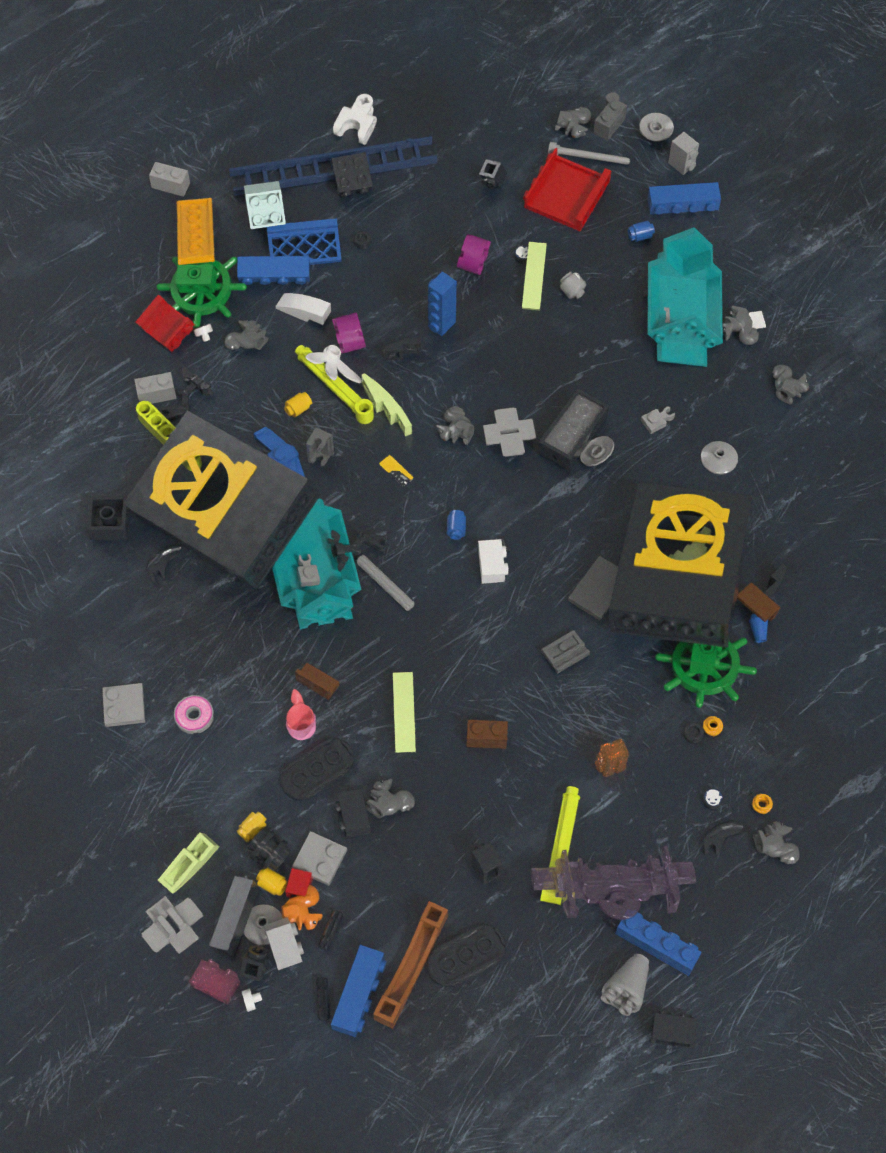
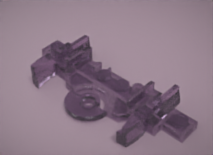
M663 846L661 852L663 867L660 865L659 858L653 859L652 855H648L646 864H642L640 867H637L636 861L630 860L627 866L601 865L596 863L595 870H590L587 863L583 865L582 858H578L577 862H569L567 851L562 850L560 859L555 861L556 867L531 869L533 890H554L555 897L563 898V906L567 917L577 918L579 910L576 906L575 898H583L587 903L599 904L605 914L619 920L632 918L639 911L641 901H648L651 895L659 894L666 895L667 914L676 913L680 902L678 884H695L696 875L692 862H671L668 846ZM612 893L609 900H605L606 896ZM620 901L623 905H618L615 902Z

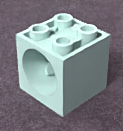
M279 181L244 186L251 229L286 224Z

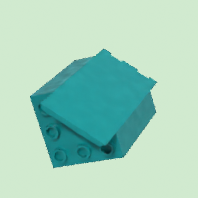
M693 227L663 239V252L658 253V259L648 262V335L657 342V361L707 367V348L723 343L722 271L713 263V245ZM664 307L670 310V323L665 321L666 311H664Z
M322 499L317 500L272 567L281 606L295 609L300 629L308 628L310 624L317 622L319 626L334 623L336 618L353 619L351 596L361 590L352 552L345 553L349 559L342 571H338V563L332 555L331 544L326 540L328 538L333 539L330 533L334 530L341 535L339 543H342L343 546L350 545L341 510L325 506ZM310 554V564L317 566L320 584L300 587L297 567H299L298 558L301 555L302 560L307 561V555Z

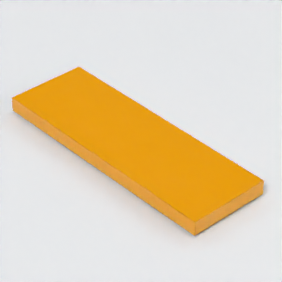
M212 198L177 201L179 265L215 262Z

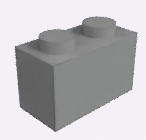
M685 132L681 133L672 141L668 163L683 175L687 171L693 170L696 166L699 143Z
M155 162L149 174L152 188L184 197L190 185L188 170Z
M171 372L134 379L139 402L149 401L153 404L176 399Z
M287 917L264 925L278 970L301 963L300 955L304 954L301 942L296 943L295 935H298L295 923L290 924Z

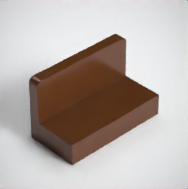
M753 583L744 588L737 597L740 602L764 622L767 620L772 621L780 609V606Z
M307 662L301 670L297 669L295 671L296 681L328 700L339 686V681Z

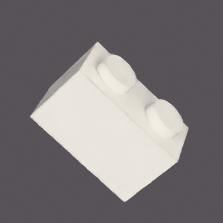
M501 539L478 541L482 584L505 582V575H508V564L504 563L503 558L506 557V547L502 546Z

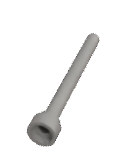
M550 142L548 154H552L554 149L558 148L557 155H570L626 165L630 163V159L627 157L564 148L556 145L557 143Z

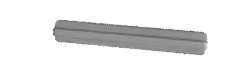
M361 555L357 559V564L405 610L409 611L414 607V601L365 555Z

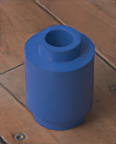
M649 221L632 224L627 229L630 241L635 242L652 238V234L655 233L654 226Z
M453 510L447 517V535L451 539L458 540L466 534V516H464L463 511Z

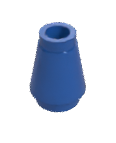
M756 614L750 615L749 623L755 642H766L768 620L764 622Z

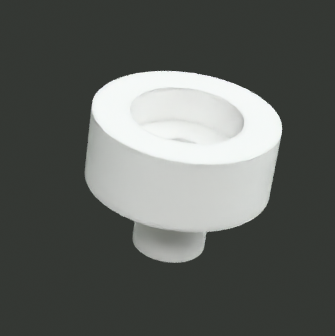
M211 324L194 329L195 336L201 335L203 342L210 340L208 333L213 331Z
M250 989L242 991L247 1011L255 1010L254 1003L262 1001L260 992L251 994Z

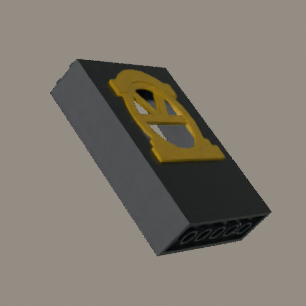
M187 410L174 431L170 433L163 447L159 449L157 456L148 465L146 472L138 480L133 491L127 496L123 505L140 519L258 590L322 493L307 478ZM199 455L213 457L204 472L201 473L195 457ZM187 460L197 482L172 483L173 474L179 465ZM221 462L225 466L229 477L226 494L217 505L208 510L189 511V507ZM191 489L183 503L178 505L173 498L172 490Z
M638 483L609 606L610 632L728 648L752 521L753 495ZM677 514L701 518L685 532ZM669 516L676 531L657 529V526L665 517ZM708 521H711L716 533L714 536L695 534ZM655 537L713 544V546L706 554L697 559L680 561L664 555L657 547Z

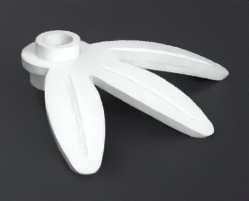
M335 345L326 347L323 352L309 353L305 356L308 361L314 364L326 362L325 371L332 380H336L338 369L346 378L362 383V379L340 360L341 351Z

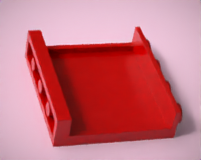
M555 148L552 154H548L546 164L540 167L538 177L533 179L530 190H526L523 196V200H525L524 208L581 231L610 183L611 170L605 168L602 174L558 156V148Z

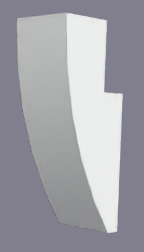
M284 293L276 305V309L306 322L310 319L323 325L331 312V304L311 296Z

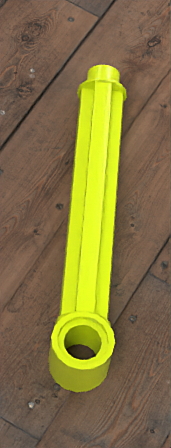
M300 345L296 348L295 353L298 355V360L303 362L352 409L359 423L368 424L373 420L374 410L370 400L361 399L338 376L336 380H332L325 371V363L314 364L308 361L305 356L313 353L309 347L305 348L303 345Z
M569 786L566 789V793L562 794L563 799L547 880H544L540 899L543 902L561 905L564 890L563 879L578 802L580 800V796H578L579 789Z

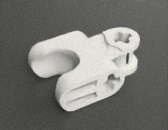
M361 94L357 97L352 108L345 106L342 108L333 126L334 135L343 136L346 130L357 129L359 143L364 145L367 143L377 121V118L372 116L374 112L372 107L373 99L370 95Z

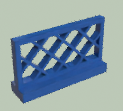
M337 218L286 223L267 227L270 256H276L278 253L282 256H292L295 252L302 256H308L315 250L320 256L317 259L309 257L310 265L341 262ZM335 233V239L331 243L324 239L327 234ZM309 236H316L318 238L314 244L307 241ZM294 237L301 240L296 247L289 242ZM273 239L283 241L279 248L272 244ZM321 241L328 245L323 252L316 247ZM303 243L311 247L306 253L299 250ZM286 244L293 249L289 255L281 251ZM332 248L337 252V257H329L326 253Z

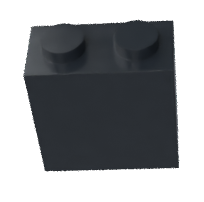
M366 152L331 159L338 196L349 197L352 196V193L366 194L369 193V190H372L373 185Z

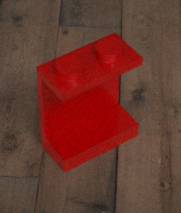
M157 295L136 321L141 329L171 352L180 346L183 338L191 333L195 325L188 317L183 316L170 306L160 295Z

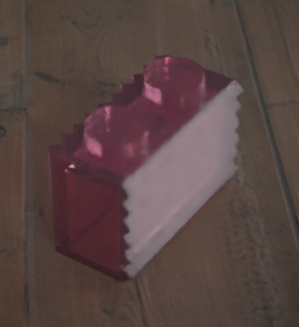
M208 959L207 962L201 960L189 981L190 985L228 1005L240 984L237 977L238 974L230 969L223 971L218 968L219 964Z

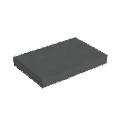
M599 556L569 596L568 601L596 619L601 620L610 606L618 567Z

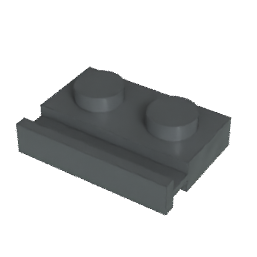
M574 630L544 647L541 651L557 674L590 654V651L587 650L585 644Z

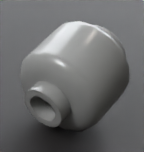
M569 272L560 280V289L568 298L576 297L578 299L585 293L586 283L578 273Z

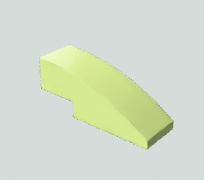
M199 833L187 848H183L158 881L171 893H175L209 860L219 846L205 833Z

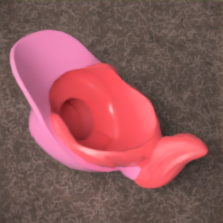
M293 689L291 695L293 706L287 713L286 727L293 738L305 740L310 738L316 730V717L312 709L304 704L301 694L296 689Z

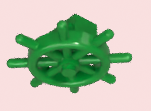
M174 257L172 262L177 266V271L171 283H159L156 288L159 291H171L175 301L172 307L177 311L181 309L187 314L194 315L193 323L195 325L193 327L196 329L200 327L201 316L209 315L219 310L225 317H230L231 312L224 305L228 301L231 291L245 290L247 286L244 283H232L227 271L237 263L238 259L236 257L230 258L223 265L217 260L215 262L179 265L178 257ZM222 276L223 283H216V279ZM215 290H221L217 297L213 294ZM180 293H188L183 298L180 296ZM195 296H197V297H196V305H193V304H189V303H188V302L191 301ZM204 297H207L210 302L203 304Z
M742 637L734 643L729 641L728 648L680 642L675 648L673 655L657 653L655 655L657 661L672 663L675 676L674 679L664 685V689L670 691L680 684L688 691L697 694L695 705L698 708L703 706L705 695L718 694L723 691L733 701H737L739 696L731 685L735 682L738 673L750 675L757 673L755 667L740 665L737 649L747 644V639ZM688 650L692 653L691 658L682 657ZM728 656L731 664L720 662V660ZM681 664L690 665V669L684 672ZM717 670L729 672L725 677H722ZM698 673L700 674L699 681L691 678ZM708 675H711L715 682L707 683Z

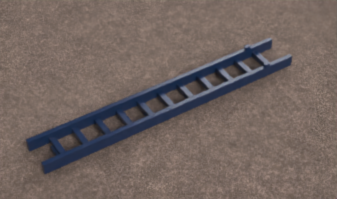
M432 136L417 139L408 138L405 141L230 168L229 173L230 177L245 174V185H252L251 173L262 172L264 183H268L267 171L279 169L281 180H279L280 188L334 180L333 170L332 172L320 174L318 163L330 161L331 164V159L366 152L370 174L435 164L437 163V155L421 157L419 146L432 144ZM414 148L416 157L404 160L402 149ZM397 150L399 161L387 163L385 152ZM380 153L383 164L371 166L368 155ZM313 164L315 175L303 176L301 165ZM296 166L298 177L286 179L284 168ZM244 186L233 188L234 196L245 194Z

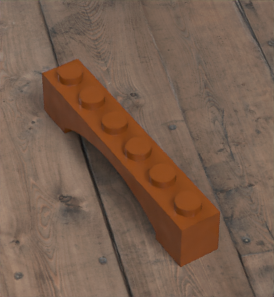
M428 902L405 956L373 1013L375 1021L392 1029L394 1028L446 922L448 909L433 902Z

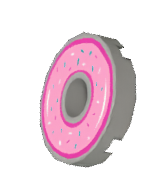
M191 695L184 697L175 707L174 718L176 725L181 731L188 734L204 732L213 722L214 712L212 705L202 696ZM198 711L199 716L191 719L189 718V713Z

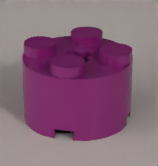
M468 234L461 249L462 252L458 259L457 268L481 275L491 241Z
M357 313L332 319L342 354L366 347Z

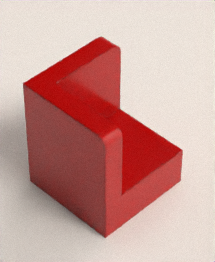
M292 868L285 891L286 896L291 898L292 894L305 897L308 887L313 881L312 872Z

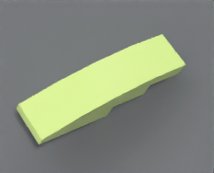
M529 242L522 309L540 311L547 243Z
M362 374V385L375 411L378 413L384 410L390 424L398 422L405 436L412 434V424L394 398L376 381L366 374Z
M413 672L393 673L396 752H416Z

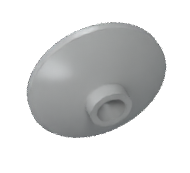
M651 113L642 118L639 128L645 138L652 141H663L672 135L674 125L668 116L661 113Z
M607 436L591 440L580 455L582 463L586 466H595L604 462L614 450L613 440Z
M715 441L703 448L701 462L711 473L727 474L736 467L738 455L730 444Z
M263 904L253 907L244 930L246 938L256 945H270L265 927L260 926L259 922L266 920V924L281 920L283 919L282 914L271 905Z

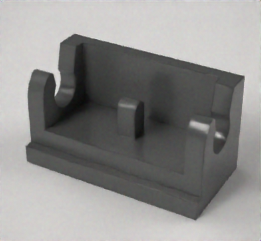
M315 428L306 443L309 463L313 464L317 457H323L321 461V466H323L329 457L333 456L332 434Z

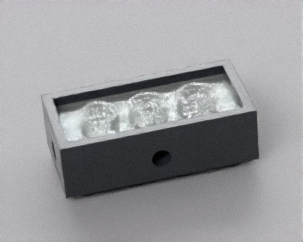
M577 389L540 439L538 453L563 468L570 470L607 419L609 405Z

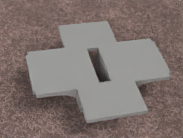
M514 407L494 411L496 424L483 425L486 444H500L502 454L505 457L523 455L525 453L523 440L536 439L533 420H518L517 410Z
M165 896L145 911L154 923L141 934L154 952L157 953L168 943H171L180 954L199 939L190 926L202 918L203 915L191 899L186 898L174 907ZM167 916L170 917L180 932L176 934L175 930L165 919Z

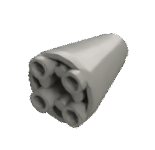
M634 954L604 984L601 1000L606 1004L616 1007L625 1016H630L631 1013L639 1011L644 998L649 960L641 954Z

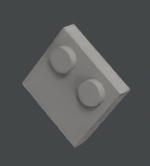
M142 683L103 688L104 723L106 727L145 722Z
M310 831L292 868L312 872L313 879L329 886L347 852V848Z

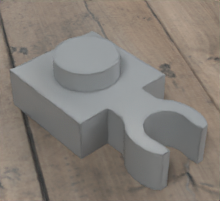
M671 407L664 408L661 413L655 409L641 417L642 423L650 434L666 427V421L674 419L675 413L667 414L670 412Z
M310 554L307 555V561L302 560L301 555L298 558L299 567H297L300 587L320 584L317 566L310 564Z

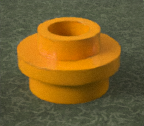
M711 716L705 719L703 729L708 735L716 736L722 732L723 723L719 718ZM710 723L716 724L717 727L712 728Z
M758 794L753 798L752 807L757 813L766 814L772 809L773 802L768 795ZM759 802L765 803V807L759 806Z

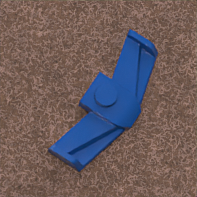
M267 427L254 433L255 440H258L271 451L267 454L268 457L305 477L299 460V453L294 446L287 444Z

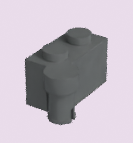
M614 92L607 94V106L596 118L593 134L607 141L626 119L627 105L620 102L619 95Z

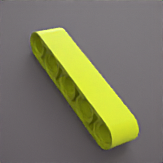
M149 401L139 402L136 406L139 421L164 445L169 438L166 436L170 435L176 427ZM199 455L196 456L195 459L200 469L202 466L201 456ZM185 460L182 464L189 471H192L188 461Z

